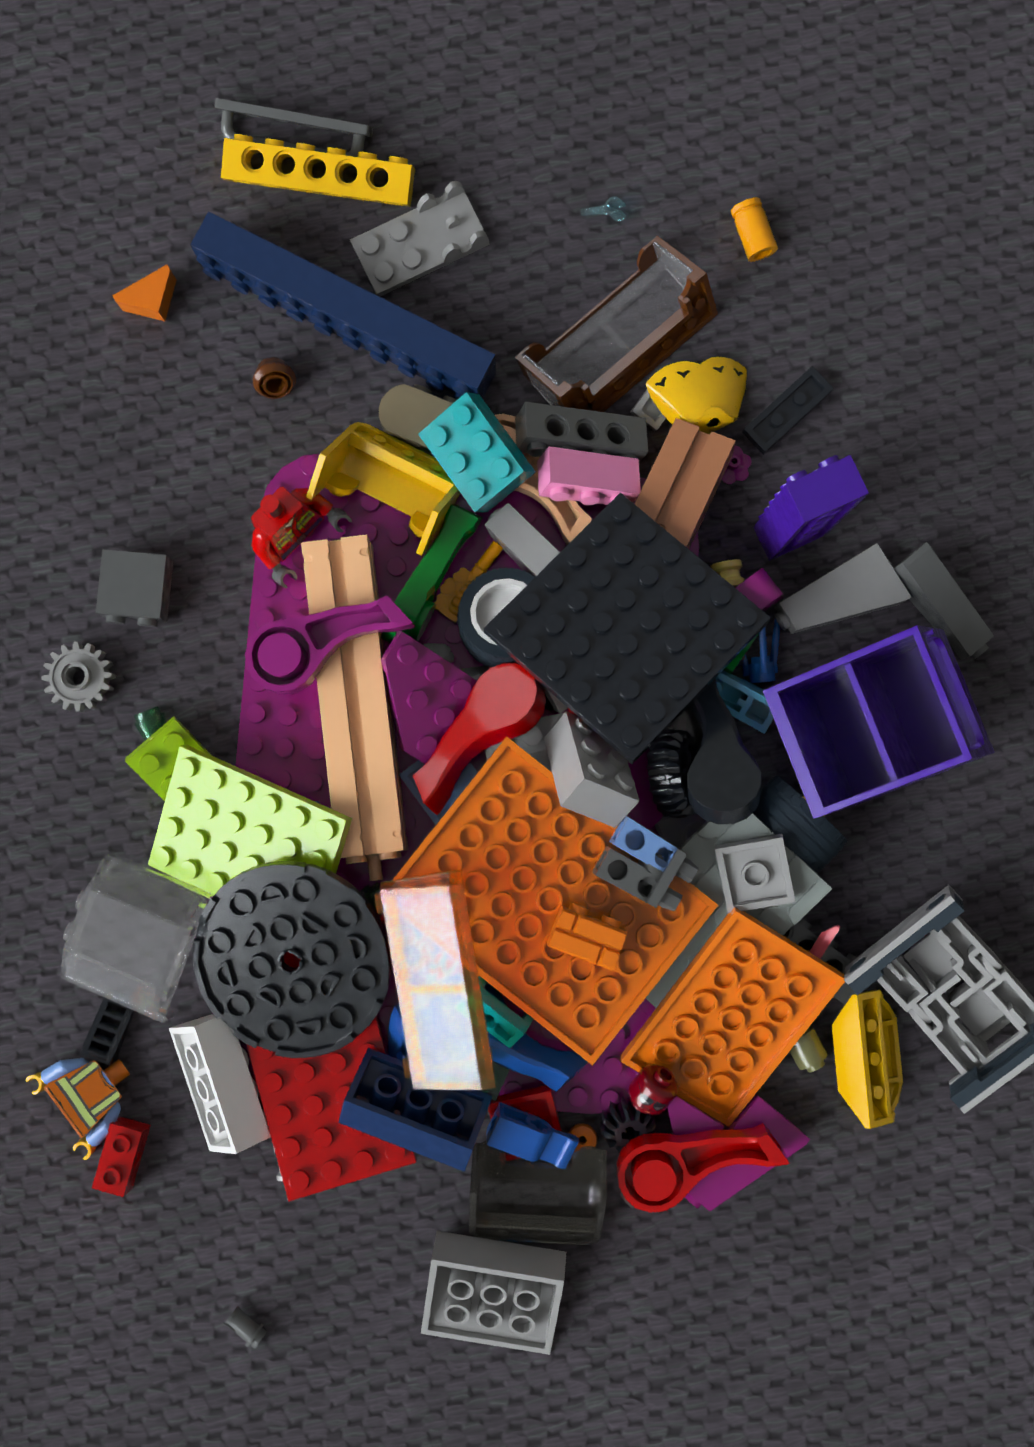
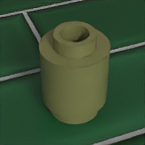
M810 1026L789 1051L799 1070L806 1069L808 1073L822 1068L825 1065L824 1059L828 1056L813 1026Z

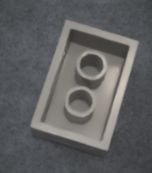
M566 711L544 737L560 806L616 828L640 801L628 760L578 716Z

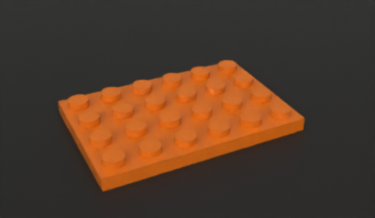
M734 907L620 1055L621 1062L637 1072H640L648 1064H656L668 1068L677 1081L678 1097L730 1127L845 983L844 973L745 911H740Z

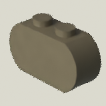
M402 384L393 387L383 396L379 405V419L385 433L434 456L418 434L457 400L449 396H444L443 399L434 396L431 390L415 384L414 387Z

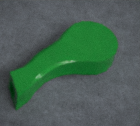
M451 504L439 534L394 602L415 625L414 628L402 630V632L416 641L421 638L431 620L436 604L433 602L434 597L455 556L462 546L474 535L483 517L457 504ZM382 632L381 638L391 643L397 632Z

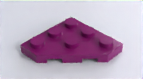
M398 631L382 656L381 662L383 671L386 672L390 690L388 694L393 717L396 718L400 749L421 763L426 764L444 733L463 710L477 680L404 632Z

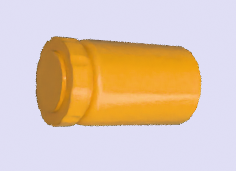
M760 198L746 199L731 209L733 219H735L734 222L748 261L755 262L767 258L778 250Z

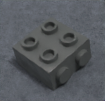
M102 549L96 614L106 618L105 622L124 625L126 620H138L137 625L157 627V622L167 623L174 560L164 554Z

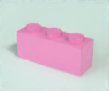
M549 446L537 461L539 496L550 497L554 501L573 500L580 501L584 505H608L620 492L631 502H634L641 492L639 459Z

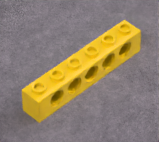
M234 134V139L224 138L221 178L224 180L411 207L415 168L408 164V159L389 156L388 162L377 160V154L358 152V157L346 156V150L327 147V153L315 151L314 145L296 143V148L284 147V141L265 138V144L253 142L252 136ZM256 153H262L264 163L259 169L254 170L251 166V158ZM292 157L295 161L294 170L289 174H284L281 164L285 158ZM320 161L324 162L326 165L324 176L314 178L312 175L313 165ZM348 166H355L357 169L356 179L351 183H345L343 180L344 169ZM385 170L388 173L387 184L383 187H376L373 183L375 173Z

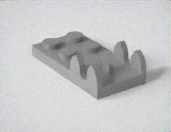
M458 181L450 182L441 197L435 198L433 194L426 193L418 201L417 208L350 239L351 245L374 292L379 297L489 245V239L462 184Z

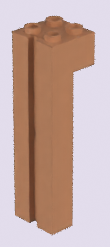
M675 418L635 505L685 547L690 549L731 461L736 440L712 431L709 435L699 431V426Z

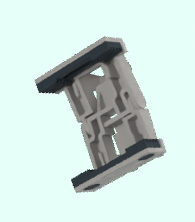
M947 885L845 967L844 981L859 995L877 980L906 1012H909L914 1021L960 1072L949 1081L950 1099L965 1114L1034 1063V997L959 916L964 912L963 899L950 885ZM904 958L910 963V965L913 967L916 973L904 961ZM962 978L965 982L949 993L948 997L945 992ZM958 1018L970 1029V1032L967 1031ZM1011 1022L1018 1032L990 1052L986 1041Z

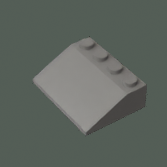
M436 1231L421 1334L550 1355L565 1280L566 1252Z

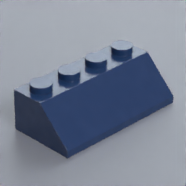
M368 1048L344 1099L338 1123L465 1172L492 1095Z

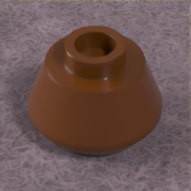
M269 357L262 360L258 364L253 376L255 390L266 398H282L288 395L296 385V375L293 369L284 360L277 357Z

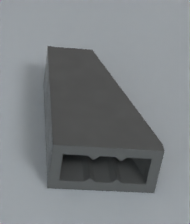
M927 542L910 553L893 568L911 595L909 600L933 628L944 630L952 650L961 660L970 656L976 659L989 648L986 643L994 637L993 633Z

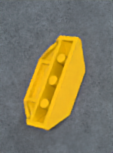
M881 990L866 991L859 995L852 994L832 1024L838 1092L867 1129L894 1123L896 1115L894 1110L899 1102L903 1085L897 1017L883 998L884 995Z

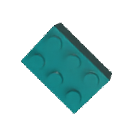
M466 392L418 434L474 512H489L536 473L479 394Z

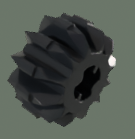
M623 1096L620 1103L616 1104L610 1101L609 1110H602L601 1134L604 1135L609 1148L616 1147L619 1153L631 1139L642 1134L655 1133L656 1120L654 1115L641 1113L633 1106L631 1100L627 1101Z

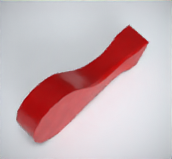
M502 663L491 667L479 677L468 696L463 710L444 733L428 762L412 775L423 803L436 815L440 814L450 799L461 772L475 756L483 750L502 742L506 736L509 739H513L526 734L537 725L542 717L546 704L544 689L521 665L517 663Z
M762 1123L747 1129L708 1130L683 1135L668 1133L642 1134L631 1139L621 1149L617 1160V1177L619 1188L624 1198L632 1206L648 1213L663 1212L675 1207L699 1181L720 1168L736 1164L771 1167L788 1165L790 1162L782 1146L766 1125Z

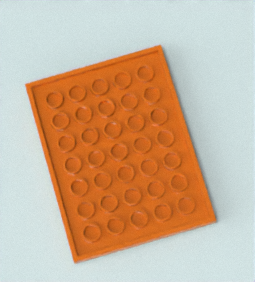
M507 736L380 895L383 900L592 1066L718 906L717 903L693 884L684 881L676 875L669 888L683 896L675 911L659 905L655 908L594 875L592 870L606 846L636 863L639 862V859L609 842L616 828L561 807L552 772ZM573 902L590 909L588 915L601 920L604 914L622 921L620 927L627 931V936L613 971L548 947L547 941L561 905L569 908L570 903Z

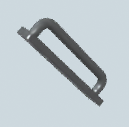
M220 98L215 100V108L222 111L221 131L224 138L234 139V134H239L233 129L235 114L353 135L352 147L349 152H346V156L358 157V152H363L365 137L372 138L373 128L369 125ZM252 136L253 142L265 144V138ZM284 142V147L296 148V144ZM315 147V151L327 153V149Z

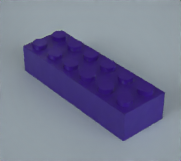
M838 455L832 456L818 464L819 468L807 474L806 470H802L786 479L787 483L780 487L781 491L777 492L774 495L775 498L769 502V506L763 509L764 513L758 516L759 520L753 527L769 561L826 536L869 494L851 455L840 460Z

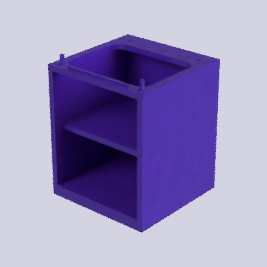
M916 625L763 690L813 819L853 807L995 753L943 629Z

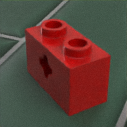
M118 1117L116 1122L110 1123L92 1189L124 1197L133 1189L151 1125L124 1117Z

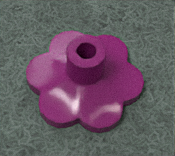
M734 446L733 456L722 478V481L726 484H733L736 480L744 481L749 475L748 468L752 463L751 458L743 454L739 446Z

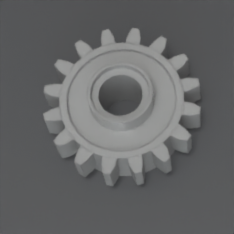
M79 642L73 643V649L67 645H61L62 654L59 655L52 652L50 655L54 662L52 664L44 663L43 665L46 669L50 670L49 675L41 676L42 680L50 682V685L44 689L45 693L55 694L52 702L58 705L63 702L62 709L71 711L74 707L76 712L84 713L85 705L89 709H97L96 702L98 700L106 702L107 698L104 694L106 691L114 690L109 685V682L116 678V675L109 673L108 670L113 666V663L109 660L103 661L106 653L102 650L95 652V646L89 643L86 644L84 649L82 643ZM82 669L85 678L81 684L75 685L73 676L78 670Z

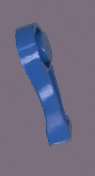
M458 973L449 977L431 1000L429 1008L431 1024L437 1034L447 1043L483 1056L514 1072L541 1080L555 1092L577 1075L588 1063L574 1052L556 1050L543 1045L531 1038L526 1032L511 1048H508L463 1013L457 1006L478 977L476 974ZM487 982L484 989L506 1005L498 990Z

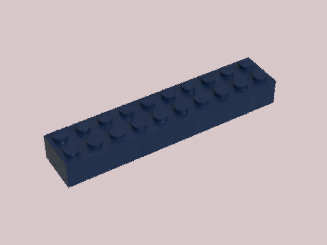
M209 211L190 244L197 256L196 260L204 268L203 272L212 279L220 281L222 277L232 282L230 285L238 292L247 295L250 291L258 295L259 301L266 306L275 309L278 305L286 309V314L294 320L303 322L306 319L314 323V328L326 336H331L334 333L342 337V342L348 347L359 350L362 347L370 351V356L376 361L383 364L390 361L398 365L397 369L404 375L411 378L418 375L426 379L425 383L430 388L439 392L446 389L454 393L453 397L456 400L466 392L479 394L483 399L496 375L495 354Z

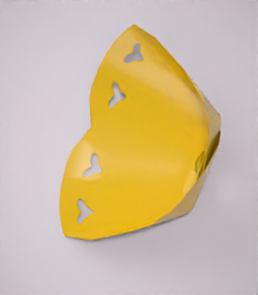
M711 357L701 364L680 361L667 365L657 371L647 381L646 387L652 401L672 425L675 418L699 426V431L710 434L711 431H717L737 420L746 389L747 370L740 363L726 357ZM721 366H724V368L722 369V373H720L718 370L713 369V367L720 368ZM734 368H735L738 372H742L743 374H741L740 376H738L737 373H736V371L734 370ZM687 370L690 371V373H688L685 376V378H683L680 374L677 373L678 371L684 373ZM666 377L665 386L655 385L656 383H660L662 379ZM711 419H719L718 425L712 427L707 426L708 422Z

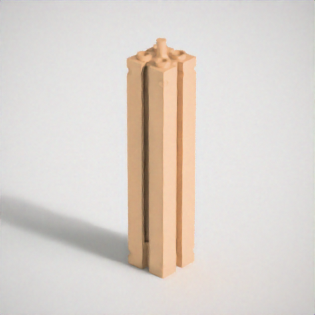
M367 534L341 537V540L334 541L325 539L301 542L309 615L336 607L366 604L379 599L374 550ZM382 632L363 635L351 639L329 657L316 677L331 809L352 818L341 858H346V864L368 861L370 881L383 880L381 860L402 857L401 851L408 850L393 713L388 694L390 690L386 672L383 671L381 658L385 653L384 640L381 638Z

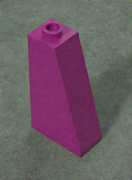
M757 1093L730 1127L726 1126L724 1129H747L764 1123L784 1149L787 1158L810 1141L805 1133ZM736 1164L720 1168L699 1181L685 1198L698 1209L703 1205L707 1210L712 1211L775 1166L765 1167Z

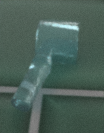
M612 196L606 201L605 205L581 208V216L609 214L615 221H622L626 218V214L616 209L625 207L626 204L620 198Z

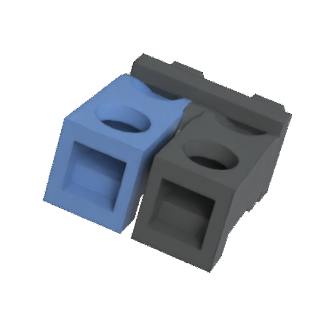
M626 816L616 828L609 842L639 859V862L636 863L606 846L592 873L655 908L659 905L675 911L683 895L669 888L670 883L675 875L690 883L699 868L686 858L687 854Z

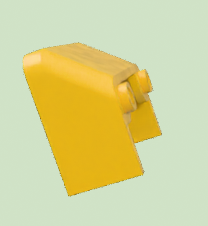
M356 422L351 424L320 453L306 498L312 500L323 488L328 489L333 495L340 497L350 495L358 489L411 516L409 527L417 537L421 538L416 553L422 556L439 534L444 524L446 513L451 504H455L460 491L435 457L369 424Z

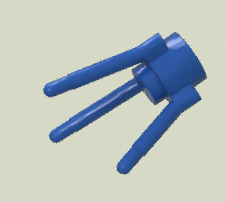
M776 619L774 620L771 655L767 656L765 627L759 632L760 657H752L751 664H749L745 654L742 671L743 676H749L750 683L776 681L775 673H778L777 657L780 626Z

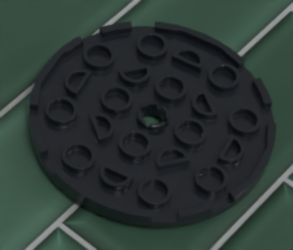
M275 861L260 864L230 879L209 900L198 920L199 925L196 938L193 940L192 958L196 981L201 995L213 1015L217 1019L220 1017L234 1031L232 1034L244 1043L254 1048L259 1046L276 1052L275 1055L281 1057L308 1058L321 1056L341 1049L355 1040L359 1034L369 1027L380 1011L389 990L392 973L389 939L378 913L367 898L350 882L334 872L317 865L297 861ZM289 951V953L301 959L298 967H290L286 964L284 960L286 952Z

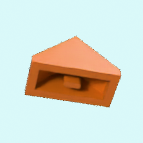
M165 265L112 296L119 307L125 312L165 321L177 279L169 266Z

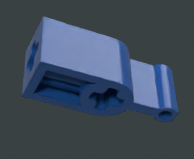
M499 1102L486 1129L488 1146L528 1161H538L541 1159L554 1164L560 1169H566L579 1143L577 1136L556 1130L544 1119Z

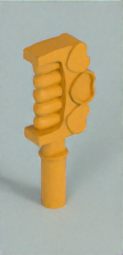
M493 541L478 562L474 564L475 566L471 571L463 567L453 574V578H447L444 584L441 585V593L437 595V600L434 602L436 604L435 609L456 623L458 621L459 603L464 591L478 576L487 573L488 568L501 553L503 547Z

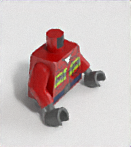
M284 486L279 487L273 495L270 494L263 497L260 508L251 517V522L255 528L252 535V549L269 570L273 569V580L284 588L288 587L284 584L283 577L288 574L291 578L297 580V575L287 566L281 565L280 561L283 562L325 519L324 516H328L329 523L338 532H344L337 524L339 519L346 518L349 522H352L343 509H333V504L320 493L312 500L306 498L309 487L295 488L292 491Z

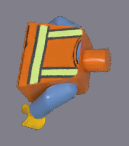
M84 1058L59 1060L42 1072L28 1076L26 1082L33 1079L38 1081L39 1087L32 1094L35 1095L43 1091L48 1093L81 1138L73 1146V1150L75 1151L79 1145H84L88 1153L83 1159L87 1160L95 1152L97 1146L106 1138L110 1123L117 1121L121 1111L118 1101L122 1096L115 1086L128 1077L130 1073L119 1059L105 1070H102L95 1060L89 1062Z

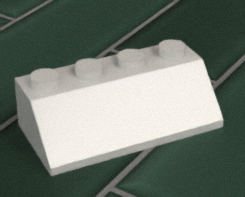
M213 1014L169 1028L209 1151L237 1154L270 1138L271 1135L266 1116L258 1099V1086L255 1080L251 1078L248 1069V1055L241 1047L239 1039L232 1034L234 1031L220 1017L217 1019Z

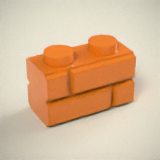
M573 902L570 903L569 908L561 905L547 941L548 947L613 971L627 936V931L620 927L622 921L604 914L601 920L588 915L590 909Z

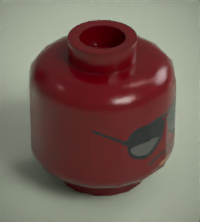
M648 1064L643 1067L629 1086V1095L633 1106L641 1113L650 1115L662 1113L676 1098L678 1093V1085L673 1073L668 1068L656 1064Z

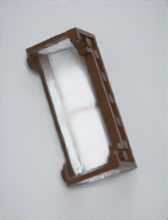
M656 236L639 251L637 259L638 270L546 349L540 343H532L515 356V359L523 375L550 405L604 412L718 315L707 273L662 238Z

